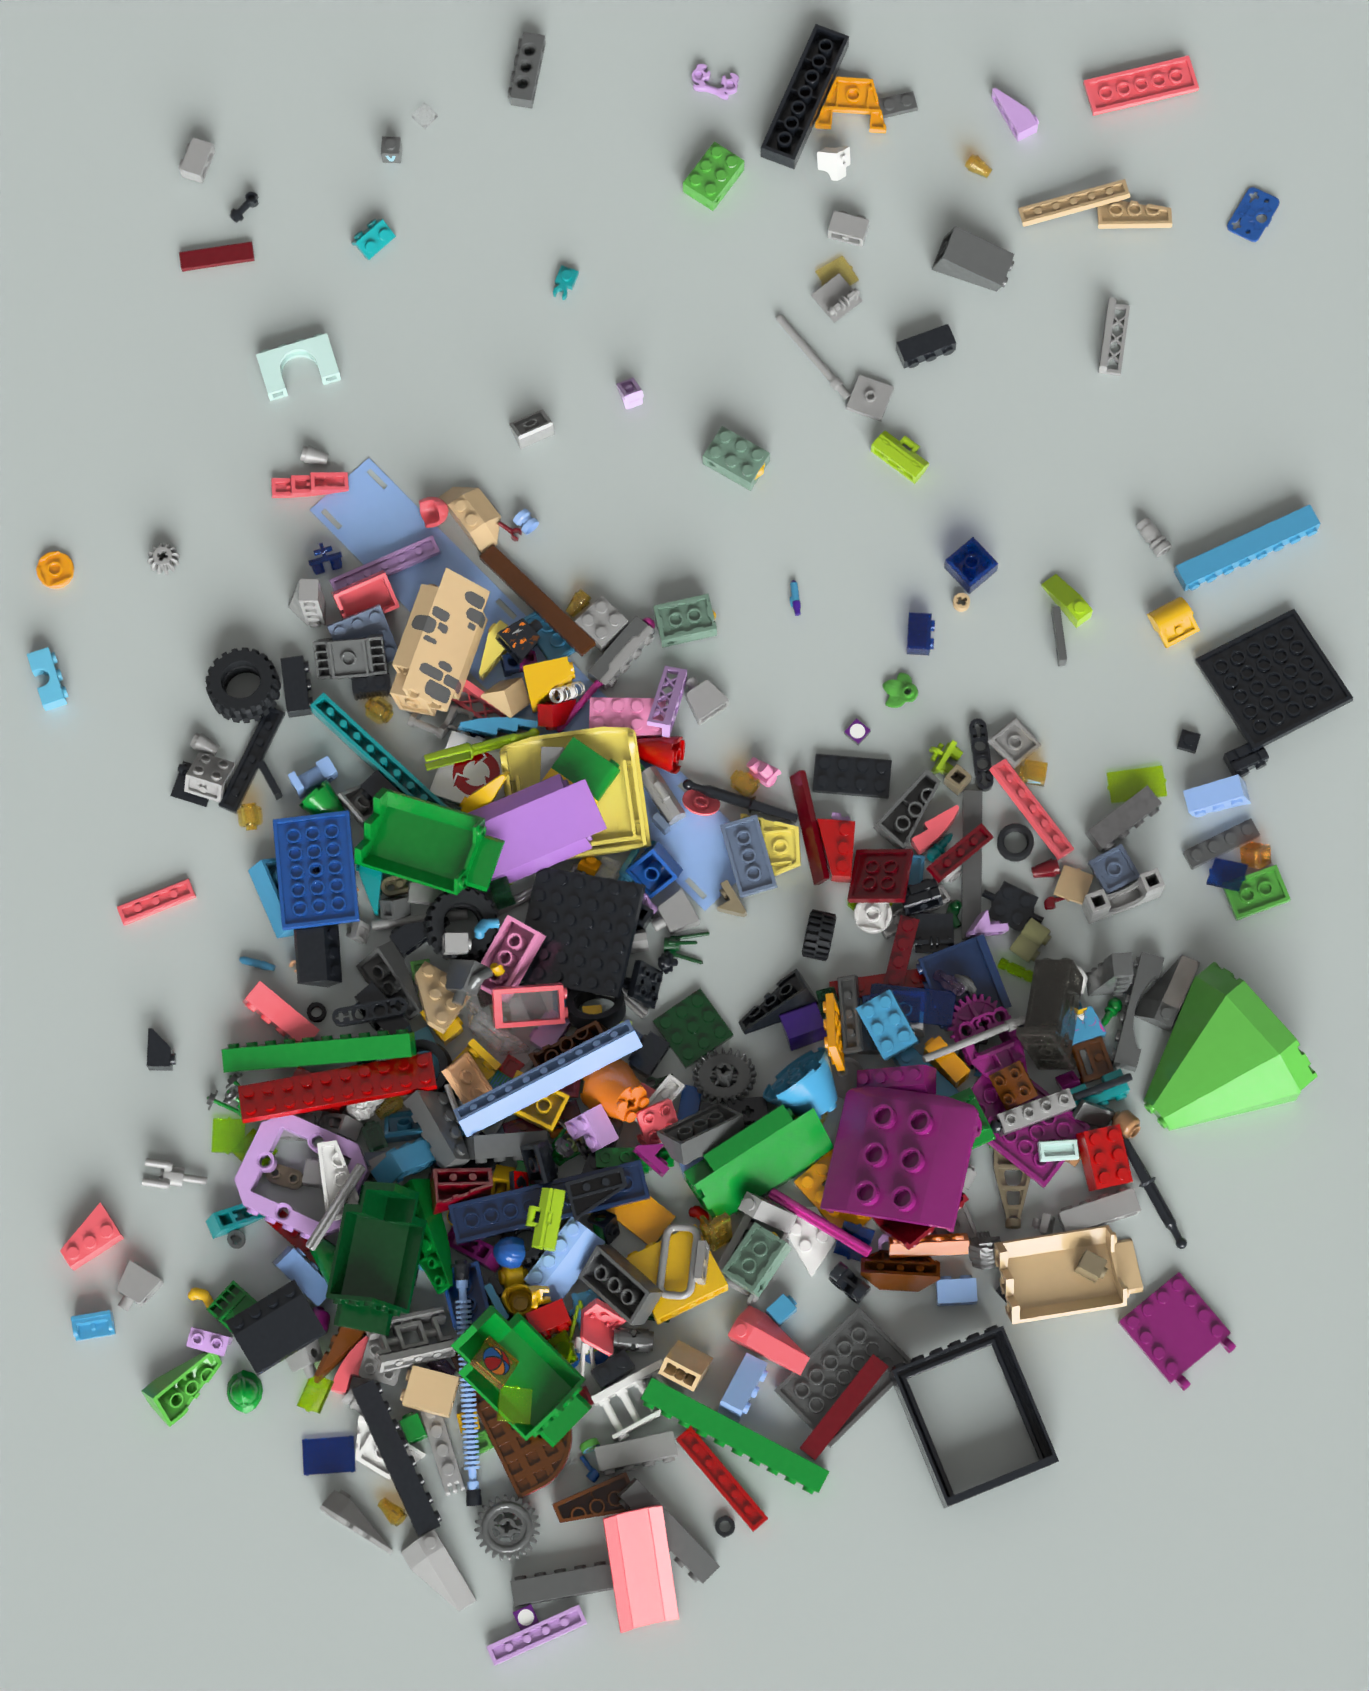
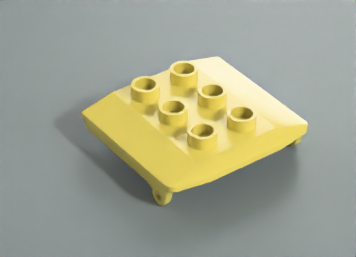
M595 727L533 736L501 748L499 754L502 773L505 771L510 772L504 782L505 797L540 782L541 747L566 748L573 737L606 760L612 759L620 765L618 767L620 773L597 803L607 829L592 835V849L566 860L651 847L637 737L633 729L628 727Z

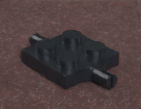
M1006 881L1003 882L996 894L986 889L982 894V897L992 901L988 912L989 917L1000 921V923H1008L1009 927L1019 932H1022L1031 918L1040 924L1044 917L1034 913V907L1039 897Z

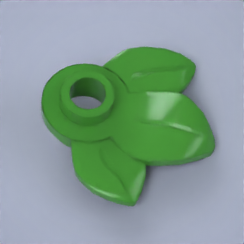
M899 673L897 680L891 679L882 685L885 692L890 695L885 705L891 708L901 707L905 702H913L918 696L917 687L912 684V678L906 673ZM911 690L910 694H905L906 691Z

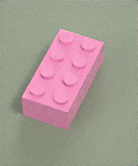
M590 697L589 728L628 727L635 731L637 738L662 737V728L647 725L655 698ZM666 700L659 702L658 705L661 708L666 706ZM659 714L653 720L663 721L664 717Z
M507 915L481 961V964L490 968L492 963L501 964L505 972L498 977L493 973L492 977L484 980L480 989L492 995L491 988L519 986L546 936ZM514 993L501 994L502 1001L509 1003Z

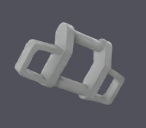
M453 704L449 705L447 711L449 713L444 723L440 727H436L421 721L422 714L407 711L411 714L407 725L411 727L416 726L436 734V737L441 739L446 736L449 730L458 731V727L452 725L458 713L469 716L468 721L475 718L473 712Z

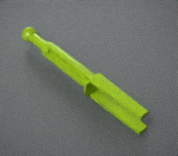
M531 728L524 733H511L472 745L466 742L425 754L424 759L426 762L436 760L426 763L425 768L428 771L472 760L474 755L500 749L505 745L529 737L539 736L540 732L537 728Z

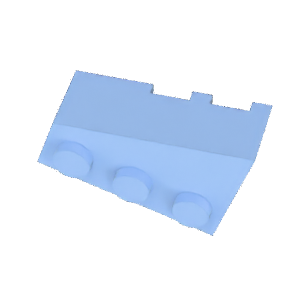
M746 1352L721 1399L717 1412L739 1423L743 1414H747L751 1407V1403H749L751 1398H755L759 1392V1382H764L768 1371H766L768 1363Z

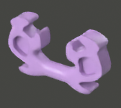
M698 64L697 68L692 72L693 89L695 91L715 94L724 100H728V95L737 92L739 77L734 73H730L731 79H726L724 75L721 80L723 87L717 88L704 82L710 79V71L704 72L707 70V65Z

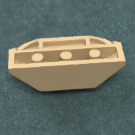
M452 487L438 497L447 504L451 516L481 554L492 545H497L500 528L497 524L501 521V516L480 488Z

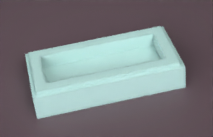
M1077 1139L1041 1141L1037 1143L1039 1162L1079 1159Z

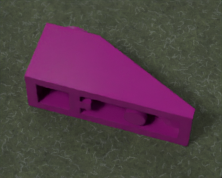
M452 1226L447 1234L450 1248L474 1262L478 1261L479 1265L496 1273L500 1265L496 1262L493 1255L494 1246L480 1239L457 1245Z

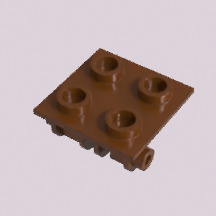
M1021 1060L989 1075L1006 1111L1038 1096L1037 1089H1035L1032 1079L1028 1076L1029 1074H1027Z

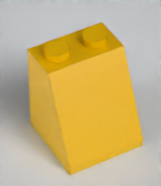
M567 656L523 666L532 713L538 711V703L551 700L549 693L552 689L571 684L572 679H575L573 663L568 662ZM557 690L554 693L555 698L558 697Z

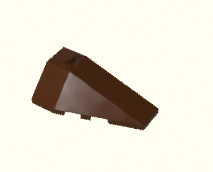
M339 1326L338 1335H333L330 1340V1352L326 1351L315 1372V1383L318 1384L347 1356L365 1335L367 1336L365 1331Z

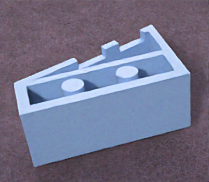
M1238 774L1183 791L1188 812L1195 817L1251 804L1246 783Z

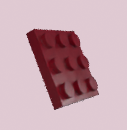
M912 849L856 850L847 898L849 903H905L913 858Z

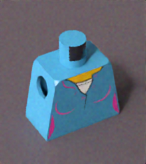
M1080 999L1069 1002L1071 1012L1065 1014L1064 1017L1069 1047L1100 1036L1102 1038L1106 1036V1030L1092 1006L1082 1008Z

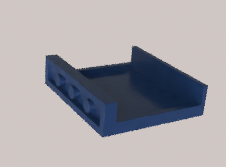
M984 934L917 959L918 963L915 964L919 975L923 974L925 982H922L926 993L930 992L932 1000H930L933 1011L937 1010L939 1018H937L938 1025L945 1032L948 1031V1028L953 1027L952 1024L947 1023V1020L954 1019L949 1015L950 1012H956L952 1007L954 1005L959 1006L958 1001L960 999L965 1002V996L968 995L969 997V994L960 991L953 983L952 977L955 974L965 975L974 982L977 989V999L980 994H983L984 1000L988 996L991 997L990 1003H993L995 1000L998 1001L996 1008L1001 1006L1005 1009L1012 1007Z

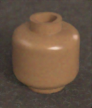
M1129 1110L1117 1111L1112 1118L1111 1126L1120 1124L1123 1139L1134 1138L1141 1129L1140 1120Z

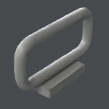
M675 1223L667 1226L663 1232L656 1286L663 1291V1298L674 1300L686 1299L694 1292L696 1282L701 1285L706 1284L710 1246L706 1240H701V1233L695 1225ZM674 1231H686L693 1234L688 1284L683 1292L667 1291L664 1288L670 1236Z

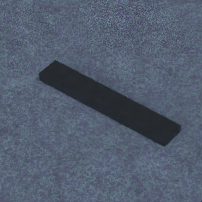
M269 707L270 713L267 716L263 714L219 803V807L237 814L259 769L257 763L264 759L285 716L283 711Z

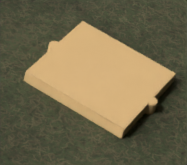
M1064 865L1053 895L1064 898L1067 902L1072 901L1082 905L1094 875L1083 872L1080 868L1075 869Z

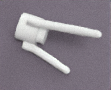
M576 1336L575 1340H572L567 1361L571 1364L575 1349H577L576 1353H581L580 1374L584 1377L585 1354L588 1353V1350L592 1370L596 1368L594 1351L592 1346L584 1343L580 1336Z

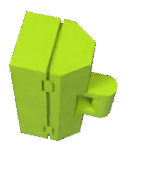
M883 431L871 444L872 453L914 484L929 466V462L916 453L920 446L906 435L899 441L887 431ZM905 444L906 446H908V447H909L910 449H912V450L909 451V450L906 449L903 445Z
M542 1187L539 1207L529 1206L525 1225L535 1227L532 1247L555 1252L566 1195L565 1190H553V1188ZM536 1212H540L539 1223L534 1222Z

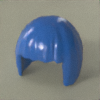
M510 1236L499 1240L493 1248L496 1262L509 1269L520 1267L525 1258L523 1239Z

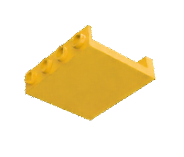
M679 1231L675 1234L672 1233L670 1236L664 1288L667 1291L683 1292L687 1288L693 1234L691 1232ZM662 1240L657 1243H649L645 1246V1249L639 1252L633 1251L626 1258L655 1285L657 1283ZM710 1251L706 1284L701 1285L696 1282L694 1292L686 1299L674 1300L661 1296L652 1311L657 1325L728 1291V1284Z

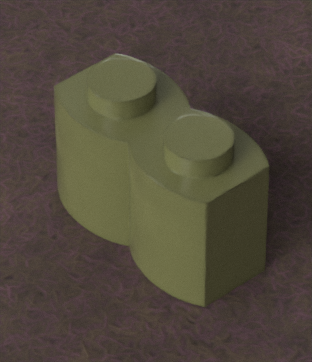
M1031 918L1009 950L1027 963H1030L1031 960L1035 962L1041 953L1038 951L1042 945L1046 946L1052 938L1049 935L1051 931Z

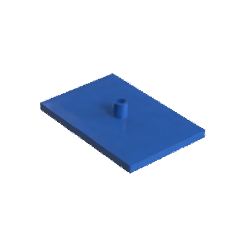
M349 810L273 819L282 930L360 921Z

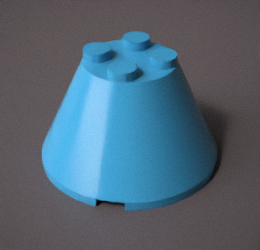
M818 1047L819 1051L815 1053L810 1050L787 1065L775 1076L777 1079L772 1086L770 1084L767 1085L763 1092V1098L778 1107L782 1104L785 1108L789 1107L792 1113L798 1117L812 1108L815 1109L819 1119H821V1115L826 1111H833L837 1107L835 1102L838 1099L826 1049Z

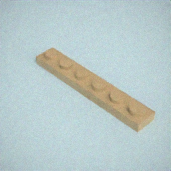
M1123 179L1020 207L1018 211L1022 225L1025 227L1130 198V193L1126 180Z

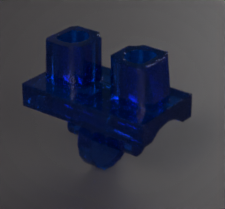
M319 543L320 549L313 551L315 556L322 554L323 557L308 561L315 575L325 573L323 562L330 561L332 570L342 568L341 552L326 556L327 552L333 550L331 546L324 547L323 543Z

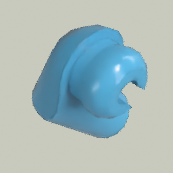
M499 919L480 920L474 927L475 938H484V933L489 928H499Z

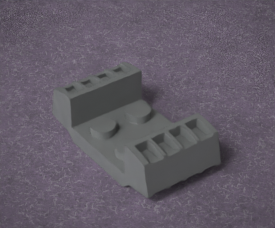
M370 634L365 638L341 640L324 638L312 642L317 679L365 677L388 673L383 634Z

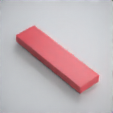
M188 878L117 906V909L125 926L193 899L196 896Z

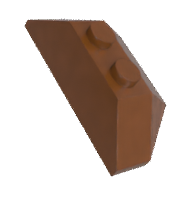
M879 1250L868 1257L861 1258L860 1275L879 1290L919 1292L940 1280V1262L933 1260L929 1256L889 1258V1250Z

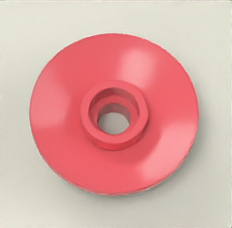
M692 789L686 791L682 798L683 805L689 811L698 815H712L720 808L719 800L707 797L703 793Z

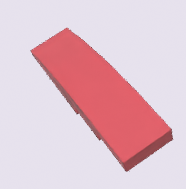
M310 472V475L271 478L272 498L318 496L349 490L348 472Z

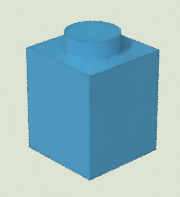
M783 1293L766 1309V1313L780 1327L797 1311L795 1306L797 1303L790 1295L786 1297Z

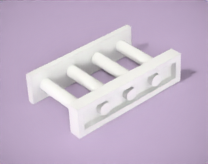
M662 1359L591 1397L595 1406H603L617 1433L612 1435L614 1441L619 1440L621 1442L630 1437L629 1433L662 1416L660 1414L661 1410L654 1407L653 1410L650 1409L652 1414L641 1419L627 1394L629 1392L628 1389L632 1386L638 1387L640 1393L643 1394L646 1388L645 1379L651 1376L668 1386L664 1376L658 1374L663 1364ZM616 1395L622 1399L634 1424L625 1429L622 1427L610 1404V1398Z

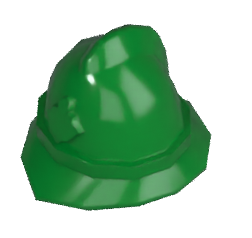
M242 1370L234 1374L227 1384L228 1400L240 1412L249 1413L257 1407L262 1399V1383L255 1373Z

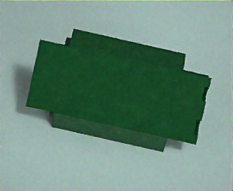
M365 1181L364 1185L361 1186L358 1204H344L326 1298L332 1299L333 1303L337 1304L333 1325L389 1336L392 1317H400V1314H409L427 1220L415 1216L420 1192L396 1183Z

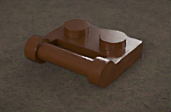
M1102 1036L1068 1048L1069 1053L1073 1055L1081 1078L1079 1080L1081 1085L1100 1079L1103 1075L1114 1071ZM1083 1049L1086 1052L1091 1069L1093 1071V1073L1089 1075L1087 1074L1086 1068L1084 1066L1082 1057L1079 1052Z

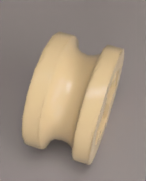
M958 593L953 599V607L959 612L966 611L970 606V598L965 593ZM958 599L965 600L964 606L962 604L958 605Z

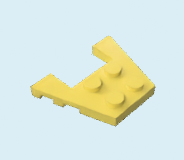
M740 814L741 819L749 817L748 814ZM758 817L774 876L801 866L799 827Z

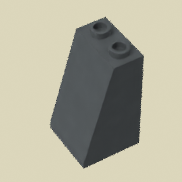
M955 226L943 238L932 270L997 292L1001 287L1004 288L1008 281L1006 276L1014 265V261H1012L1014 254Z

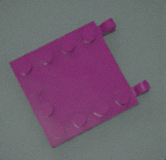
M1180 1272L1118 1322L1170 1384L1175 1380L1183 1391L1191 1384L1182 1374L1219 1343L1228 1353L1232 1352L1236 1347L1227 1338L1231 1332Z

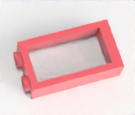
M562 983L491 988L493 1026L495 1029L565 1024V1019L568 1018V1007H564V999H567V988H563Z

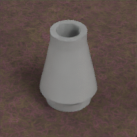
M303 446L300 460L305 461L304 463L326 465L329 454L312 446Z
M196 732L190 743L193 750L213 756L216 755L219 746L203 733L199 734Z

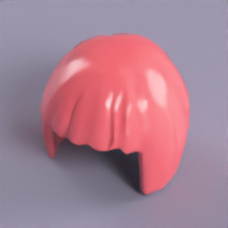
M426 497L418 501L420 514L425 522V528L437 527L446 520L449 510L447 504L442 499Z

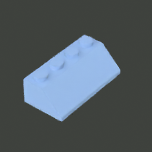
M570 1217L558 1234L555 1252L546 1250L524 1280L531 1286H549L550 1292H543V1295L551 1296V1301L554 1302L561 1298L563 1300L579 1279L578 1276L597 1245H604L606 1242L578 1220L574 1221V1218Z

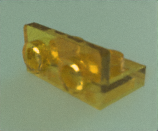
M726 1212L714 1217L710 1222L704 1215L700 1216L701 1225H699V1228L702 1232V1237L707 1241L713 1252L730 1242L733 1237L731 1219Z

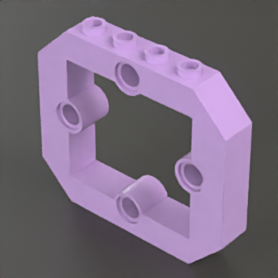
M295 1115L263 1121L234 1178L243 1205L248 1208L246 1212L254 1216L261 1214L265 1216V1221L274 1225L276 1222L283 1224V1229L289 1232L296 1230L300 1232V1237L308 1240L319 1224L318 1221L294 1211L287 1203L282 1202L278 1204L254 1193L263 1172L271 1173L277 1167V1159L272 1153L283 1130L307 1140L309 1147L315 1153H318V1147L314 1146V1141L317 1138H322L323 1142L337 1140L343 1157L350 1160L347 1167L349 1173L352 1172L357 1163L366 1168V1171L355 1186L358 1196L360 1195L361 1186L364 1185L370 1174L362 1149L359 1144ZM269 1157L271 1159L270 1164L262 1166V1160ZM283 1209L289 1210L286 1218H280L279 1214ZM341 1220L333 1221L324 1237L339 1232Z

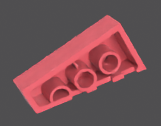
M261 981L256 984L242 1001L249 1010L259 1014L268 1025L272 1024L276 1028L275 1031L284 1037L286 1035L288 1038H295V1042L302 1041L304 1037H315L320 1031Z

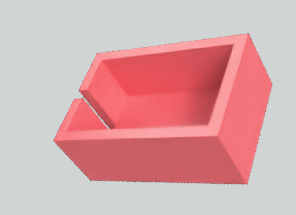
M383 570L331 593L337 608L340 610L342 619L380 604L384 614L400 607L388 577Z

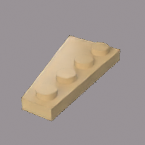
M1120 200L1097 207L1098 229L1172 228V211L1169 207L1153 204L1142 205L1138 201L1132 200L1130 202Z

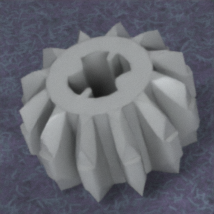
M159 543V548L153 546L154 552H148L150 557L147 560L148 564L151 565L152 571L157 570L159 575L162 571L168 575L169 569L175 571L174 566H179V561L177 560L180 558L179 553H176V548H171L169 543L165 547H163L162 543Z

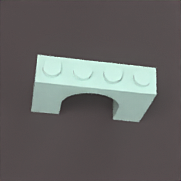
M327 333L316 334L306 340L299 339L289 345L282 344L272 350L265 349L256 354L270 401L288 396L282 378V371L285 364L295 357H307L313 360L319 369L323 385L341 380Z

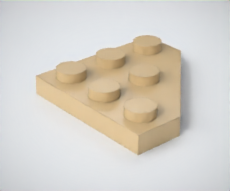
M425 961L415 974V983L418 986L427 1025L444 1034L471 996L465 997L462 1006L452 1003L454 993L445 987L447 973Z

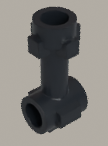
M248 192L245 195L246 201L238 209L233 208L230 211L231 214L229 216L234 222L242 221L244 219L242 215L249 207L254 208L259 204V197L255 192Z

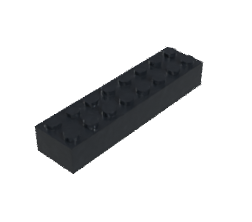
M815 24L761 145L762 158L795 169L849 47V36Z

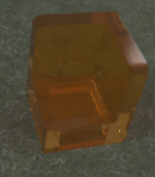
M1250 842L1240 847L1242 866L1261 869L1271 864L1270 845Z

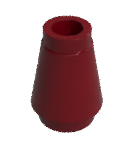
M1051 858L1031 867L1034 878L1057 877V874H1061L1057 859L1052 860Z

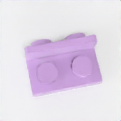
M191 1327L186 1346L225 1356L227 1346L231 1345L233 1337Z

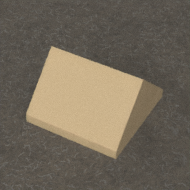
M522 677L499 681L481 695V698L509 718H512L530 704Z

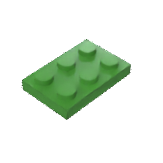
M1277 865L1222 884L1236 921L1290 902L1291 900Z

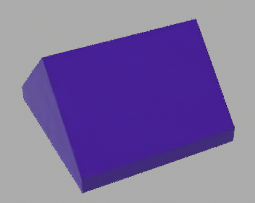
M816 1002L779 1015L790 1051L824 1040V1037L827 1036Z

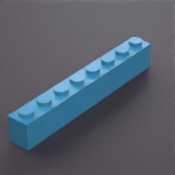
M1307 505L1176 565L1174 573L1184 591L1188 589L1191 591L1195 590L1203 582L1207 581V583H1210L1221 574L1227 575L1238 566L1245 567L1251 563V560L1256 558L1260 560L1271 551L1277 552L1283 549L1284 545L1288 543L1295 544L1301 540V537L1306 535L1310 537L1316 534L1321 523L1311 505Z

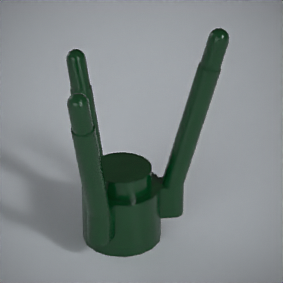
M701 932L665 937L664 952L669 951L673 954V957L703 964L701 960L676 953V951H680L681 945L697 944V941L681 940L708 936L710 933Z

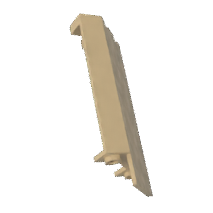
M1109 1225L994 1243L996 1267H999L1001 1278H999L1000 1287L1007 1301L1005 1310L1012 1324L1127 1306L1129 1294L1143 1292V1284L1132 1239L1117 1240L1116 1233L1112 1232ZM1086 1250L1107 1260L1105 1267L1108 1270L1103 1279L1099 1278L1096 1282H1093L1074 1272L1082 1254Z

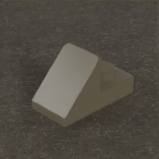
M728 880L720 883L722 889L719 891L724 900L728 899L729 901L717 907V911L740 917L747 916L745 908Z

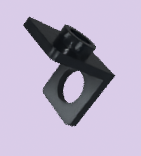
M609 1211L593 1212L587 1219L589 1223L603 1229L607 1245H610L620 1234L617 1216ZM603 1214L606 1216L602 1221L595 1220V1217Z

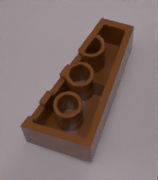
M596 1020L576 1030L574 1034L568 1037L564 1036L558 1042L552 1045L548 1044L542 1047V1050L536 1053L532 1052L528 1056L534 1066L537 1067L607 1031L608 1028Z
M626 1472L553 1503L552 1506L559 1522L563 1523L631 1511L630 1508L626 1510L618 1502L620 1498L617 1496L630 1482Z

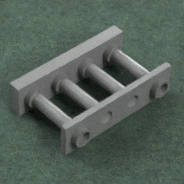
M746 1213L717 1264L721 1272L744 1239L746 1231L749 1232L755 1223L752 1221L753 1218ZM784 1232L780 1239L789 1244V1240H787L788 1234ZM723 1274L729 1287L749 1297L747 1305L751 1306L752 1302H757L758 1297L737 1285Z

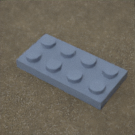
M757 814L720 825L740 897L744 898L778 888Z

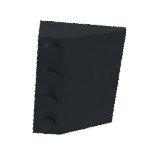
M292 1280L225 1321L257 1375L262 1374L327 1334L295 1280Z

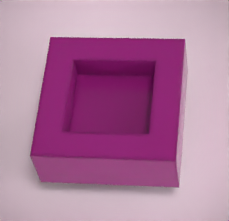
M1073 1070L1055 1077L1056 1083L1061 1090L1072 1089L1081 1085L1079 1078Z

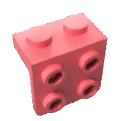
M666 1098L636 1113L641 1134L636 1136L638 1143L641 1145L661 1143L657 1131L678 1122L672 1100Z
M596 1298L581 1309L580 1338L584 1343L611 1356L614 1352V1329L619 1328L626 1320L607 1303Z

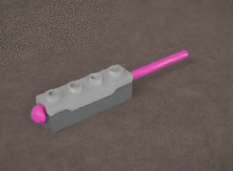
M635 616L588 670V677L594 683L575 704L566 724L557 727L556 731L558 733L563 731L597 689L603 688L606 691L609 687L612 688L618 681L617 677L629 669V663L641 655L642 648L645 645L651 644L654 639L655 622L652 618L647 617L641 620Z

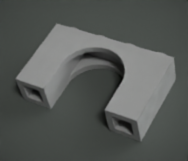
M1158 868L1140 874L1134 884L1118 892L1106 895L1103 888L1085 895L1082 909L1088 923L1091 924L1160 898L1165 884Z

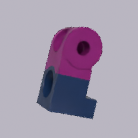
M531 651L520 665L509 654L502 655L500 661L504 677L523 672V666L538 663L535 651Z

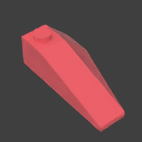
M750 1305L737 1317L728 1334L731 1341L800 1376L810 1359L766 1313Z

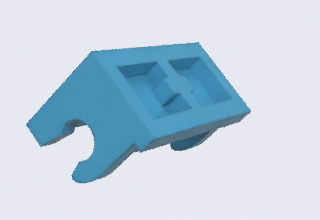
M111 1310L71 1317L73 1335L76 1341L116 1334L114 1317Z

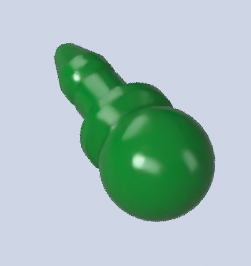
M1111 998L1108 1001L1107 1007L1104 1009L1105 1015L1101 1019L1103 1027L1121 1011L1123 1004L1120 999Z

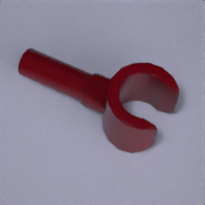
M501 521L497 524L511 534L513 541L519 540L513 535L514 533L522 535V531L519 528H511Z
M1048 897L1044 901L1045 910L1055 909V903L1065 899L1061 897Z

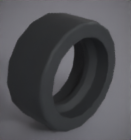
M1012 823L1005 826L1000 831L997 839L999 853L1005 859L1012 862L1026 859L1031 854L1034 846L1032 832L1020 823ZM1011 832H1019L1027 840L1026 848L1020 853L1009 852L1004 845L1005 837Z

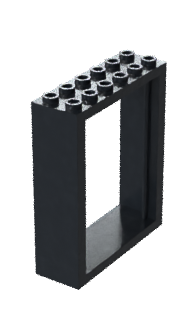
M997 1324L986 1328L984 1334L979 1335V1332L967 1336L965 1338L966 1341L962 1343L960 1339L947 1345V1349L943 1350L942 1347L930 1351L927 1357H924L923 1354L916 1356L907 1365L905 1362L894 1365L889 1373L943 1508L1059 1462L1003 1326L998 1328ZM992 1345L1039 1461L954 1495L907 1379Z

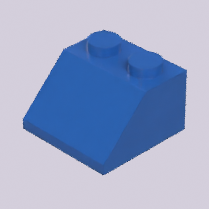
M657 841L643 852L625 871L635 883L646 886L645 893L651 899L676 880L683 869L660 842Z

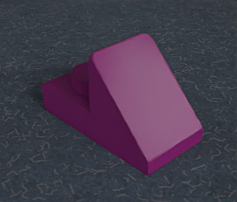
M663 1144L637 1145L632 1151L661 1177L670 1169L667 1167L668 1163L663 1158L655 1156L664 1146Z

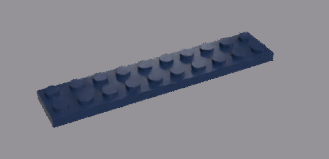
M637 1160L553 1180L545 1184H536L448 1205L457 1245L530 1228L525 1225L529 1206L539 1207L542 1187L566 1191L564 1182L623 1167L627 1187L586 1214L648 1200L650 1196L642 1162ZM567 1192L561 1220L573 1217ZM536 1212L534 1222L539 1223L540 1212Z

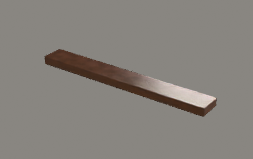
M494 545L479 556L480 560L581 657L596 645L589 635Z

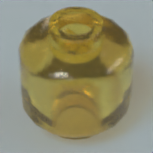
M380 696L369 699L365 704V715L377 724L388 723L394 714L391 703Z
M256 803L241 804V808L237 810L239 826L246 827V831L257 830V826L263 823L262 808L257 806Z

